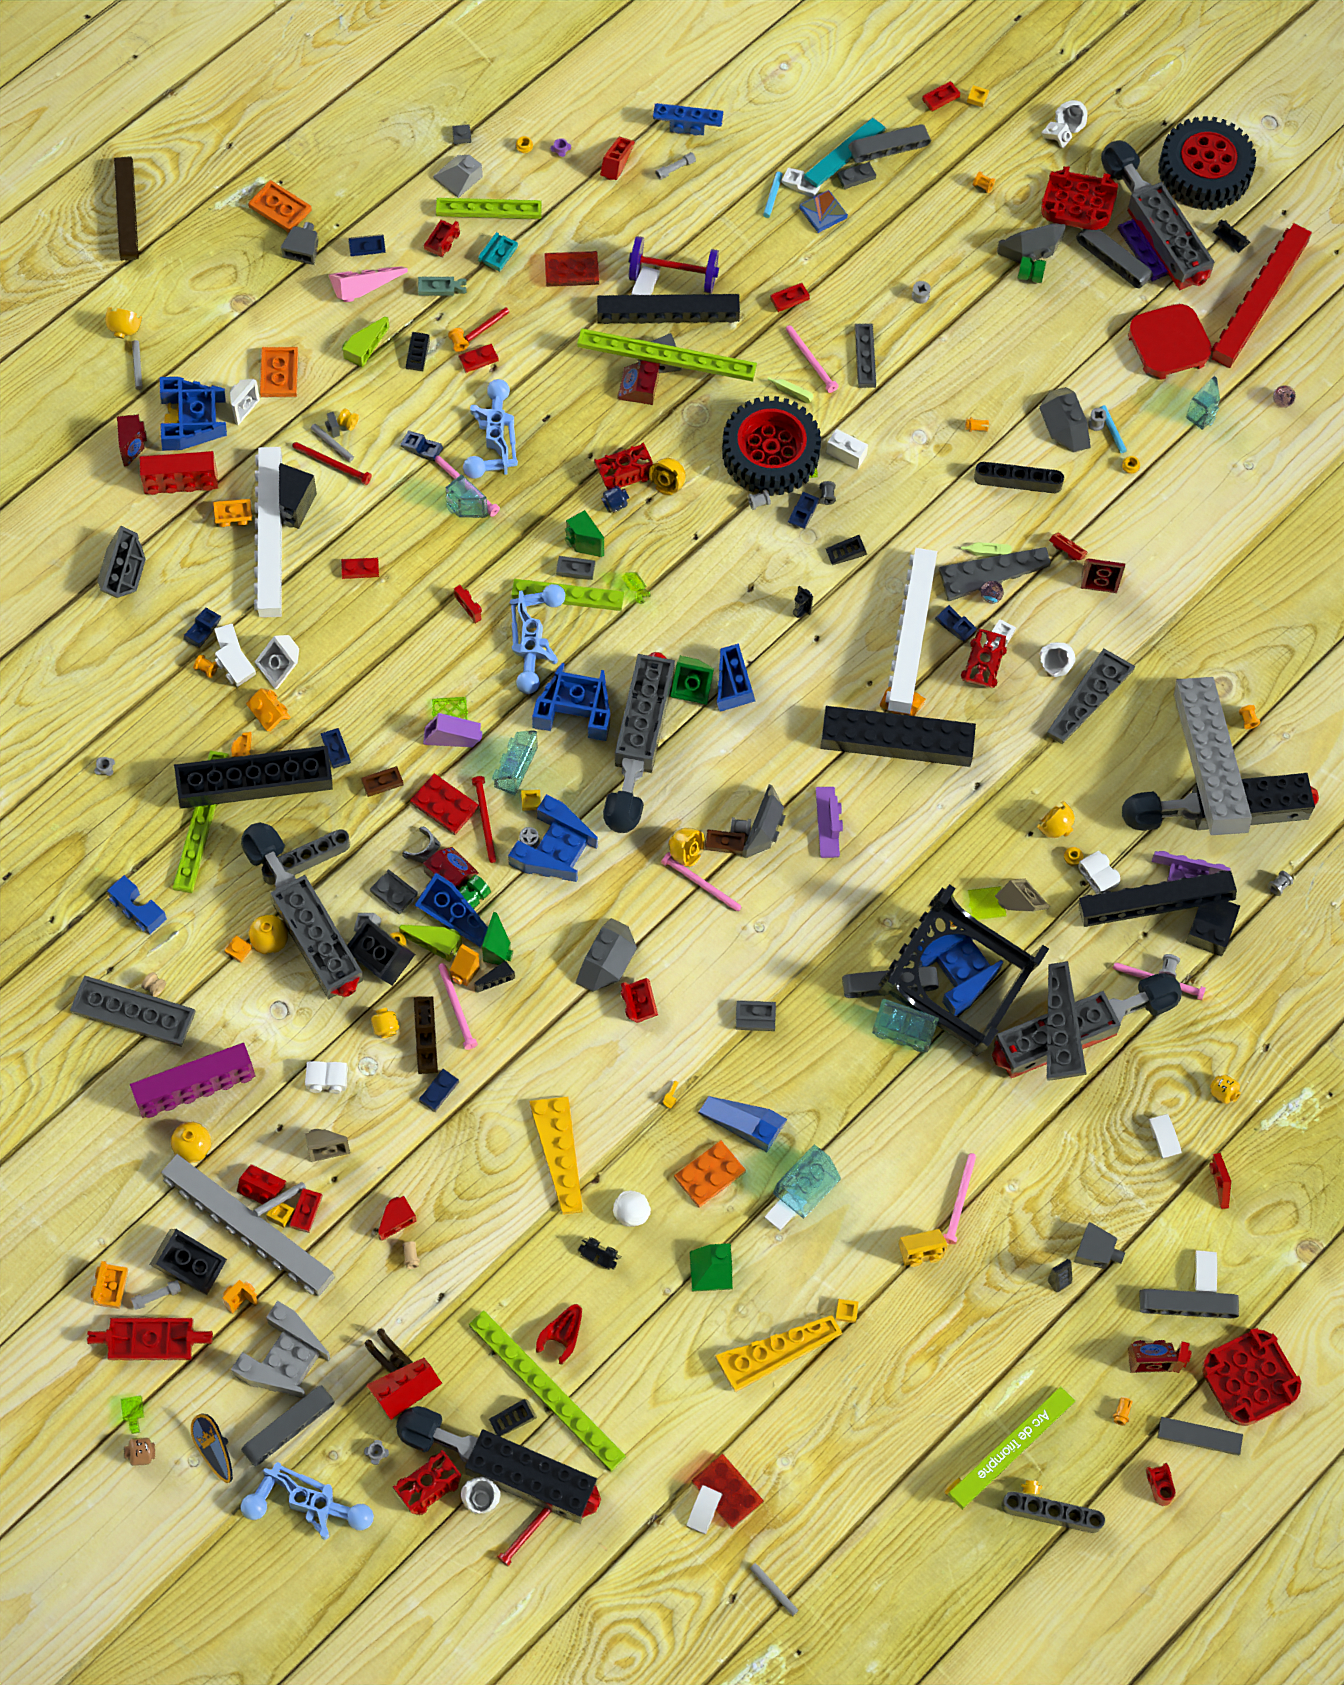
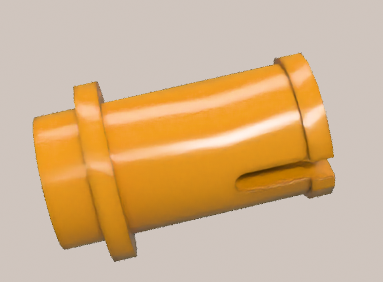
M970 417V419H966L965 429L969 430V432H972V430L987 432L989 427L981 425H989V420H976Z
M1125 1397L1119 1399L1117 1411L1113 1414L1116 1424L1124 1426L1129 1422L1128 1415L1133 1403L1132 1400Z

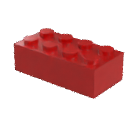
M213 451L139 456L140 477L145 494H172L181 491L193 492L195 490L211 491L218 489V473Z

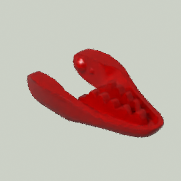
M573 1304L541 1331L536 1343L537 1353L544 1350L547 1340H555L566 1347L563 1355L558 1359L559 1364L563 1365L574 1351L582 1319V1307L580 1305Z

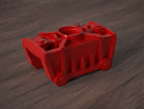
M644 442L641 445L631 446L629 449L609 456L605 455V457L600 459H594L595 466L607 489L614 486L622 488L639 481L647 482L650 479V467L654 465ZM637 460H648L649 462L641 465L637 463ZM609 469L616 470L615 474L607 477L604 476V474L608 473Z
M978 629L975 638L971 639L970 645L972 649L966 669L961 672V678L963 681L992 689L997 686L998 681L996 677L1001 660L1007 653V647H1005L1006 636ZM984 633L988 642L982 648L980 642ZM997 637L1000 638L998 647L992 650L993 646L991 645V643L994 642ZM987 653L990 656V660L982 662L980 655ZM977 666L979 672L971 679L972 669ZM988 668L990 676L988 682L985 683L982 674Z
M441 1450L438 1455H432L426 1464L407 1478L404 1477L398 1480L393 1489L409 1511L420 1516L424 1515L429 1506L449 1491L455 1492L458 1489L461 1474L446 1453ZM442 1462V1467L437 1469L436 1467ZM452 1469L455 1471L447 1479H438L442 1476L441 1472L450 1471ZM425 1475L433 1478V1482L429 1486L421 1484V1478ZM412 1485L413 1488L411 1490H406ZM422 1491L420 1499L409 1505L408 1502L412 1498V1494Z

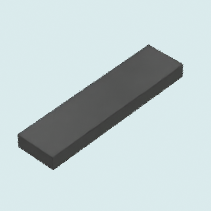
M855 324L858 388H876L873 324Z
M1161 1417L1158 1438L1239 1456L1241 1454L1243 1434Z

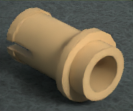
M406 1242L402 1245L405 1255L404 1265L407 1266V1269L419 1267L420 1259L417 1258L415 1242Z

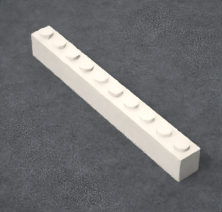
M259 447V455H255V463L258 466V470H255V480L258 481V486H255V497H258V502H255V513H258V518H255V529H258V534H255V545H258V550H255L254 556L255 562H258V567H254L255 578H258V583H254V592L257 594V599H254V610L258 611L259 617H282V519L279 508V465L282 463L281 447Z
M915 548V554L910 555L909 565L912 566V570L908 569L906 578L910 583L905 585L904 595H907V600L903 599L901 608L905 612L904 615L900 614L899 625L902 626V629L897 631L896 640L899 641V645H895L893 656H897V659L892 660L891 671L894 672V676L889 677L888 687L892 688L891 692L887 691L885 702L889 703L888 710L907 714L911 712L937 551Z

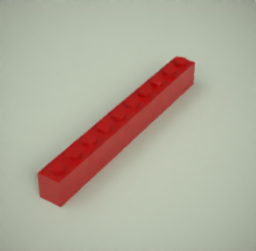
M1295 223L1292 224L1290 229L1286 228L1282 236L1284 239L1282 241L1279 240L1274 249L1276 252L1270 254L1267 266L1263 265L1259 272V279L1255 278L1253 281L1251 292L1247 291L1243 298L1244 303L1238 305L1235 311L1237 313L1236 316H1231L1227 324L1229 327L1221 332L1219 337L1221 340L1213 345L1211 350L1213 352L1212 360L1228 368L1232 367L1307 246L1312 234L1311 231Z

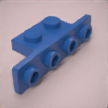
M655 103L653 119L670 121V132L704 136L705 125L722 126L723 111Z

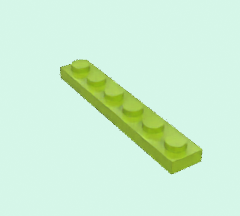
M437 198L436 216L541 219L542 200Z
M514 579L512 598H519V591H523L524 595L541 593L546 586L556 583ZM557 584L565 591V600L562 604L622 611L624 591Z

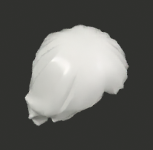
M1077 100L1065 102L1055 112V120L1058 123L1067 124L1071 133H1077L1086 125V107Z
M1050 643L1042 647L1039 653L1040 662L1043 664L1044 670L1052 677L1066 675L1075 663L1074 651L1066 643Z
M631 1190L621 1193L615 1200L613 1208L616 1220L621 1225L629 1227L645 1223L651 1211L645 1196Z
M477 1477L472 1481H467L463 1486L461 1499L464 1506L471 1512L485 1514L496 1507L501 1494L493 1481L484 1477Z

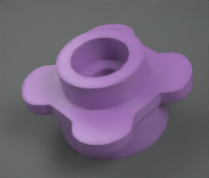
M562 138L557 139L554 145L551 146V151L556 152L560 157H564L566 152L571 150V145Z

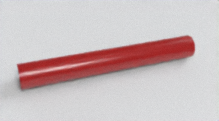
M503 308L464 337L465 340L470 342L509 314L508 308Z

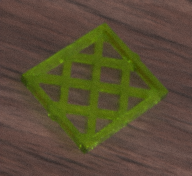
M466 697L432 699L433 718L444 709L448 712L446 715L459 718L464 714L467 720ZM462 702L465 704L464 709L459 707ZM449 703L454 706L451 710L446 708ZM435 704L440 706L437 711L435 710ZM456 708L461 711L457 716L452 713Z

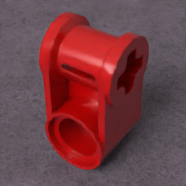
M1163 1463V1466L1155 1468L1146 1467L1147 1479L1156 1503L1161 1506L1169 1505L1176 1494L1169 1465ZM1160 1491H1167L1170 1497H1162Z

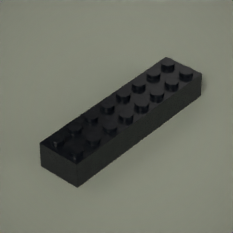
M826 706L820 749L971 767L976 724Z
M327 746L174 764L180 809L333 790Z

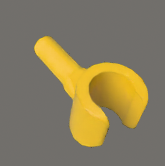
M677 1081L673 1082L670 1091L664 1097L663 1104L670 1109L677 1101L673 1097L678 1085Z

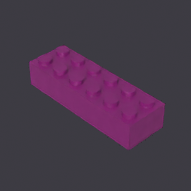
M243 1042L131 1083L130 1087L142 1118H151L156 1116L158 1112L173 1110L177 1105L183 1103L190 1104L199 1097H209L218 1090H228L237 1083H247L256 1076L245 1043Z

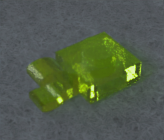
M626 572L621 577L626 587L631 591H635L637 603H645L642 595L644 597L651 596L650 592L645 589L646 584L637 572Z
M142 1395L122 1398L123 1420H129L131 1434L140 1433L139 1418H145Z

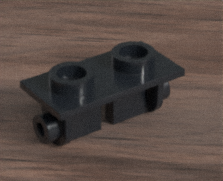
M1221 219L1217 224L1218 227L1213 231L1215 235L1238 253L1250 244L1247 236L1235 230L1226 220Z
M798 586V592L794 599L795 609L793 610V615L796 618H801L805 613L811 615L814 596H812L808 589H803L801 586Z
M592 1237L582 1239L585 1245L581 1244L578 1249L582 1256L592 1261L595 1260L596 1255L600 1256L597 1264L608 1270H614L617 1266L615 1259L618 1260L622 1257L617 1254L618 1251L609 1246L605 1248L599 1245L600 1241Z

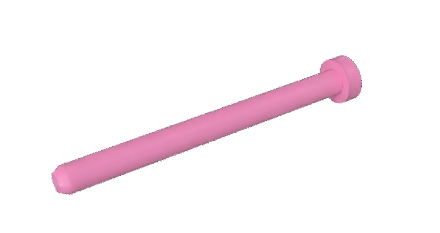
M788 325L786 327L787 333L827 385L826 390L828 393L834 392L839 386L837 382L830 379L793 327Z
M440 456L435 457V462L488 510L487 513L491 517L499 512L500 507L497 504L489 502Z
M670 852L662 859L661 863L663 865H670L735 911L741 909V905L685 866L676 862L671 857Z
M441 963L438 968L465 1040L463 1043L466 1050L475 1048L478 1043L471 1036L447 967L444 963Z
M1114 963L1113 966L1114 970L1142 979L1155 975L1120 963ZM1180 983L1182 992L1198 996L1197 999L1202 1001L1205 987L1201 986L1199 989Z
M974 1153L968 1155L948 1232L943 1235L947 1244L953 1245L957 1241L955 1233L976 1159Z

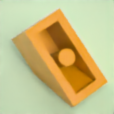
M462 944L450 968V975L455 983L468 986L480 969L479 954Z

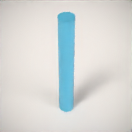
M776 172L763 214L766 218H769L783 175L781 172Z
M1103 405L1100 408L1106 411L1107 418L1105 422L1119 452L1121 454L1125 453L1127 449L1107 407Z

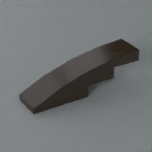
M433 996L414 998L418 1074L438 1073Z

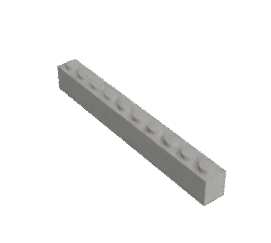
M178 1154L161 1172L164 1178L163 1182L166 1185L180 1190L178 1193L183 1198L193 1200L195 1202L194 1205L200 1211L206 1210L210 1213L209 1217L216 1223L222 1222L230 1234L239 1235L241 1237L240 1240L246 1246L250 1247L252 1245L257 1249L256 1253L259 1256L273 1261L272 1265L279 1271L285 1270L288 1273L287 1276L295 1283L298 1281L302 1283L304 1290L309 1294L313 1295L315 1293L317 1296H320L335 1278L330 1269L260 1216L256 1217L252 1210Z

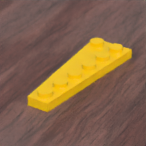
M569 1097L529 1101L562 1214L582 1213Z
M830 1315L807 1323L804 1326L795 1327L787 1332L772 1335L764 1340H758L749 1345L717 1354L715 1358L734 1392H737L842 1335V1331L833 1316Z

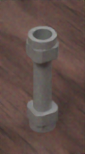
M690 152L684 155L681 160L656 170V176L661 180L680 167L696 162V158Z
M178 1280L168 1282V1286L142 1297L139 1294L131 1298L135 1310L144 1308L146 1303L170 1293L173 1296L181 1292Z

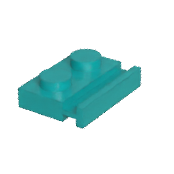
M496 232L478 256V261H482L485 265L500 272L518 248V242L504 235L501 236Z

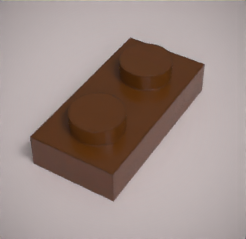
M397 766L361 778L367 797L404 785Z
M707 829L705 850L743 854L745 834Z

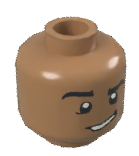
M147 1437L132 1438L129 1440L128 1446H124V1458L129 1459V1463L132 1466L148 1465L152 1459H155V1443L151 1442Z

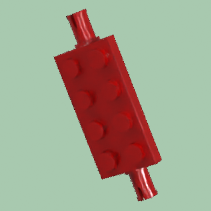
M110 1318V1327L106 1331H88L87 1344H106L108 1346V1360H192V1346L194 1344H212L213 1331H194L193 1318Z

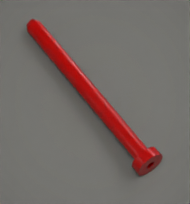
M294 442L292 445L294 449L362 480L361 483L364 485H368L372 478V474L369 472L362 473L298 442Z
M476 776L471 780L472 785L476 786L488 859L490 863H495L496 854L483 788L485 777Z
M543 1508L504 1554L500 1553L497 1558L508 1567L512 1563L510 1559L552 1511Z

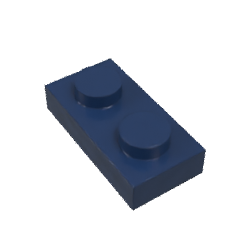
M384 234L348 238L351 256L386 253Z
M339 728L321 733L324 746L328 748L332 768L350 764L351 760Z
M442 1069L419 1098V1101L436 1112L457 1086L459 1079L445 1069Z

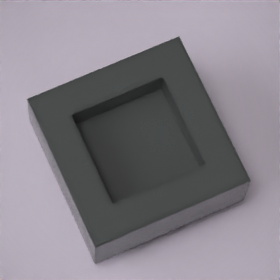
M469 124L452 126L454 144L471 143Z
M334 412L327 413L328 421H325L327 431H331L333 438L340 436L339 425Z

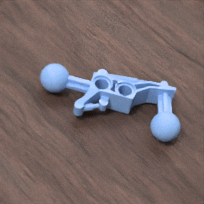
M495 379L488 385L487 394L492 399V409H482L477 405L470 406V413L478 420L479 428L487 430V448L495 449L502 459L483 461L479 456L468 457L464 461L463 471L469 478L477 479L485 471L504 469V475H506L508 467L518 465L515 451L514 416L502 410L503 401L510 392V388L504 380ZM504 426H509L513 459H508V446L504 440Z
M557 584L546 586L541 593L524 595L523 591H519V598L510 600L512 610V650L515 654L524 658V670L518 675L516 684L519 691L525 694L534 693L540 685L539 677L534 673L536 659L548 660L552 664L558 662L556 655L549 647L548 640L542 638L543 626L540 620L531 618L527 613L526 606L542 603L554 608L561 606L565 600V591ZM515 606H518V612L523 621L521 644L518 643ZM536 628L534 632H529L530 629ZM535 645L532 650H527L529 646Z
M279 1462L275 1463L272 1470L264 1468L265 1477L255 1493L247 1495L240 1505L244 1517L250 1520L260 1519L267 1510L265 1499L274 1484L277 1483L288 1492L290 1509L307 1513V1522L314 1525V1528L319 1532L323 1540L329 1538L326 1527L329 1514L346 1519L348 1524L355 1530L369 1528L374 1519L373 1511L369 1506L356 1504L353 1507H347L334 1503L331 1485H324L303 1474L300 1475L281 1466ZM282 1470L299 1478V1480L322 1490V1493L298 1486L288 1475L279 1471ZM298 1496L306 1497L305 1501L301 1503L295 1500ZM318 1502L326 1503L325 1507L321 1509L315 1507ZM315 1516L319 1518L320 1524L314 1520Z

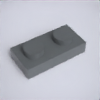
M870 162L840 171L837 177L845 190L875 180L876 173Z
M559 556L556 575L593 580L595 560Z

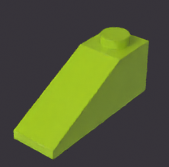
M385 316L353 334L348 341H345L342 346L344 359L363 367L389 329V318Z
M400 925L399 932L406 939L449 962L462 944L460 933L454 929L449 930L445 927Z

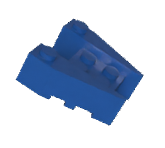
M160 377L161 404L179 403V423H161L162 451L183 450L227 436L226 422H216V403H226L225 388L213 385L211 387L205 386L197 381H186L182 377Z
M561 663L550 683L546 685L542 695L536 700L532 715V728L551 731L555 712L590 718L588 738L607 741L610 728V708L604 670H601L600 678L598 679L565 673L564 663Z
M546 794L537 808V819L550 825V828L537 849L517 840L508 855L509 865L527 874L536 873L542 874L544 877L553 876L562 878V880L577 882L578 870L573 867L587 844L597 849L598 837L563 802Z
M946 935L936 939L925 949L919 963V967H928L937 962L955 987L944 994L942 1001L947 1010L954 1016L971 1007L977 997L981 995L987 985L1001 971L1003 961L1000 960L990 966L972 941L974 939L964 935ZM918 946L917 949L922 951V947Z

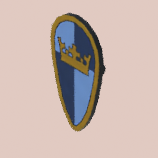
M204 1413L196 1415L191 1422V1436L194 1444L212 1471L222 1481L230 1483L233 1475L226 1447L228 1439L222 1436L217 1423L211 1416Z

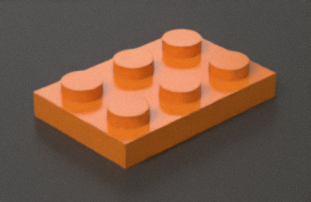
M271 180L248 203L249 208L287 232H290L293 227H297L312 211L311 205Z
M262 347L260 396L297 397L298 347Z
M720 1140L676 1173L674 1178L700 1208L746 1173V1169Z

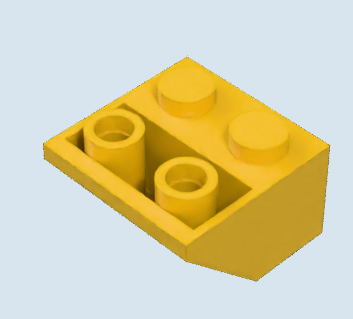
M940 1229L903 1236L899 1239L904 1266L910 1265V1267L919 1266L925 1261L934 1263L942 1260L948 1246Z

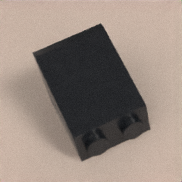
M280 463L279 508L282 523L287 527L299 529L317 495L315 478L313 474Z

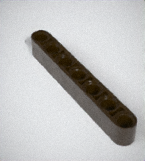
M132 156L115 157L114 168L120 260L139 259L133 158Z

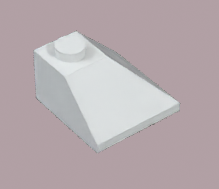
M254 379L240 380L230 390L231 405L236 425H239L260 401L257 381Z
M289 635L274 636L255 660L256 665L275 689L279 688L298 663L299 648Z

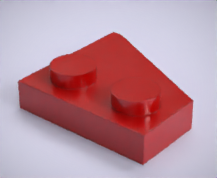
M1221 1153L1213 1154L1209 1167L1211 1174L1214 1176L1220 1208L1227 1209L1229 1208L1232 1181Z

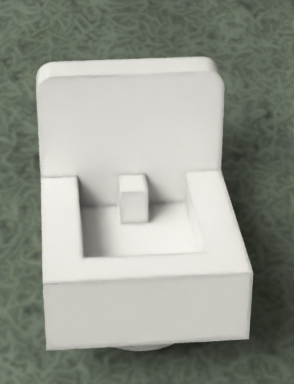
M1050 122L1042 131L1043 138L1057 140L1061 148H1064L1072 138L1069 127L1065 123Z

